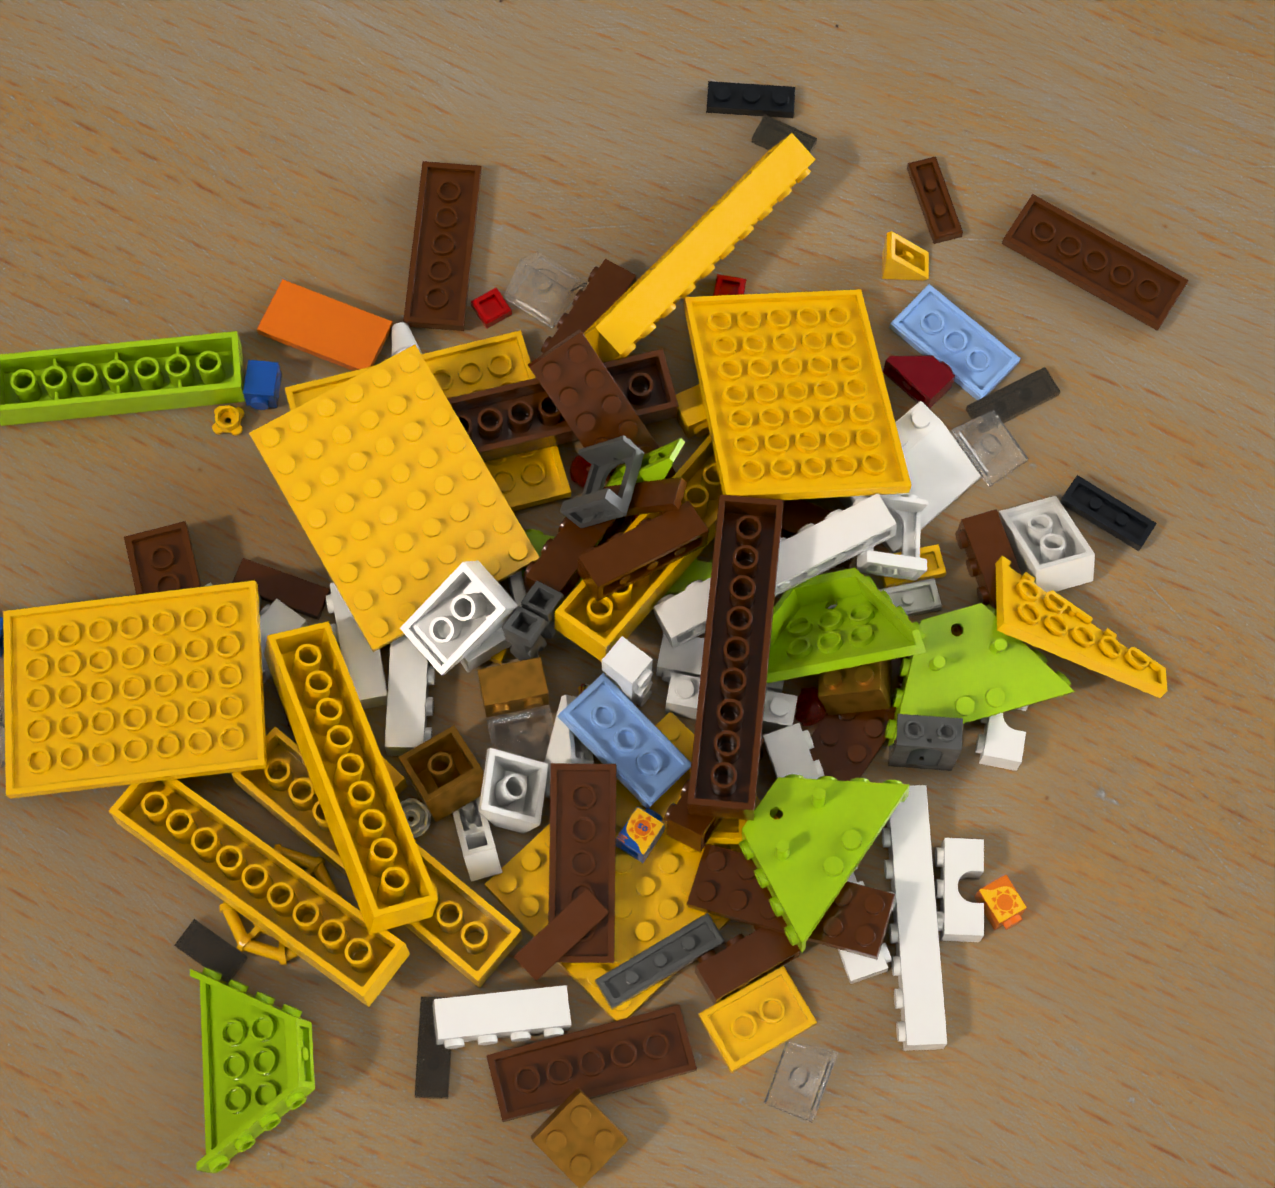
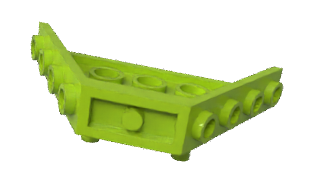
M856 568L816 575L787 590L774 606L767 683L927 653L923 642L926 636L917 621L912 623L905 610L900 605L896 607L886 591L880 592L869 575L864 576ZM831 605H837L832 609H828V607Z
M979 603L918 622L926 636L923 642L927 653L911 655L908 658L904 657L901 662L899 676L903 677L901 689L896 688L893 696L892 707H896L894 720L889 719L887 723L885 738H889L888 746H892L897 735L898 714L962 718L963 724L1059 696L1062 697L1075 691L1070 687L1071 682L1064 674L1059 671L1054 672L1046 664L1048 660L1041 652L1036 649L1031 650L1023 641L997 631V610L990 605L985 606ZM960 625L962 634L960 636L953 635L951 627Z
M789 774L776 779L755 809L754 821L748 820L743 826L742 841L739 842L741 851L746 860H753L757 867L754 870V874L762 889L768 888L772 896L769 899V903L777 917L782 915L787 924V927H784L785 934L792 946L798 945L801 953L806 948V941L899 803L905 802L907 799L910 784H903L899 780H885L883 783H875L865 778L839 781L831 776H821L818 779H804L801 775ZM778 810L782 811L783 816L780 819H773Z
M204 967L202 972L190 969V976L200 980L206 1155L196 1163V1170L218 1173L230 1164L229 1160L238 1152H244L251 1148L256 1142L255 1139L260 1134L275 1128L281 1122L280 1118L288 1111L302 1106L307 1100L306 1097L315 1090L312 1022L300 1017L302 1014L301 1010L285 1003L282 1008L273 1005L275 998L259 991L256 992L255 996L247 993L249 986L230 979L229 983L221 981L220 979L223 974Z

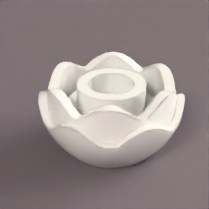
M408 798L400 802L413 837L417 838L423 835L431 823V814L426 805L415 798ZM413 817L414 820L410 822L408 821V818Z

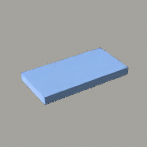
M930 284L921 291L889 326L893 332L921 355L934 356L939 362L943 361L948 364L955 375L954 382L980 403L1012 371L1021 359Z
M604 673L557 716L603 764L617 765L616 778L645 808L652 806L691 768V762Z

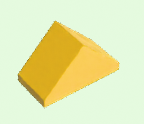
M893 231L888 232L882 252V279L928 280L929 252Z

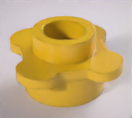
M225 405L218 406L214 410L215 423L212 425V429L215 434L231 433L237 436L242 433L241 419L245 415L242 408ZM226 419H231V422L226 423Z

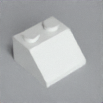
M493 748L487 749L478 811L496 827L523 834L538 827L541 823L548 763Z

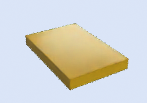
M784 965L698 1013V1017L731 1073L817 1024L816 1019Z

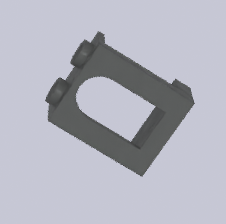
M625 436L579 449L578 454L591 464L582 496L563 501L560 512L580 528L626 516L644 452ZM625 463V473L618 495L609 488L603 489L606 478L611 470L617 465Z
M898 714L897 735L893 745L889 746L888 766L952 771L962 751L963 719Z

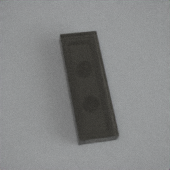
M1043 367L967 405L966 411L980 434H983L1059 396L1060 389L1047 369Z
M421 996L415 1098L449 1099L452 1049H445L444 1044L436 1045L432 1007L434 999L448 997Z

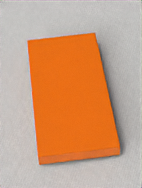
M282 279L257 328V332L264 337L355 371L374 366L393 323L385 318Z

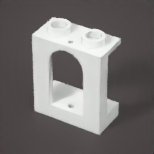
M911 494L901 496L880 495L889 512L897 515L901 521L902 554L874 551V547L857 555V570L860 573L916 581L927 571V559L920 558L921 511L928 506V500L918 499L917 496Z

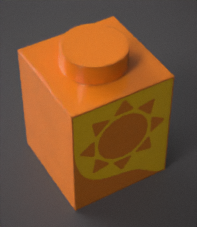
M1007 875L979 889L974 896L977 903H984V914L994 930L1002 926L1008 930L1023 920L1021 915L1027 909Z

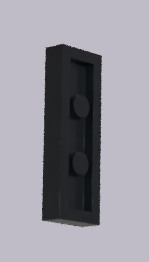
M708 81L706 113L793 118L795 87Z
M1078 475L1060 501L1068 509L1137 551H1140L1157 524Z

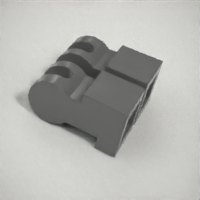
M539 581L535 582L521 601L522 607L518 606L502 627L506 641L512 644L510 647L511 653L520 661L537 658L538 651L544 650L547 645L545 639H551L556 633L554 629L555 611L564 601V594Z

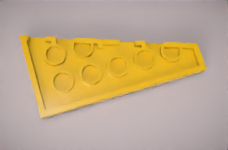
M1001 556L995 563L997 631L1158 698H1161L1168 691L1166 668L1136 647L1129 649L1116 640L1117 634L1107 628L1105 631H1102L1091 623L1093 620L1091 616L1055 591L1046 592L1034 583L1035 578L1027 572L1023 575L1019 574L1009 567L1011 561L1004 556Z

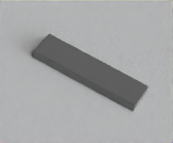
M706 913L597 978L595 983L611 1010L699 959L707 952L724 944L725 939L710 915Z

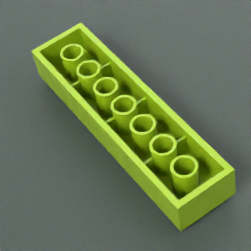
M232 331L0 354V425L7 426L246 402L243 395L245 383L243 353L238 332Z

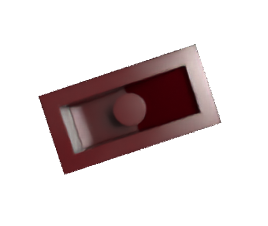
M889 356L885 361L883 373L917 403L922 401L929 409L952 388L955 378L950 366L943 361L939 362L934 356Z

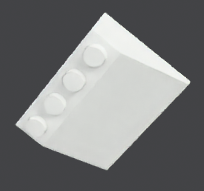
M920 401L895 422L912 486L909 493L890 495L901 496L911 494L917 496L918 499L928 500V506L921 511L922 530L978 481L981 475L944 423ZM862 496L836 498L846 508H849ZM890 512L897 523L896 536L882 542V544L893 554L902 547V524L899 517Z

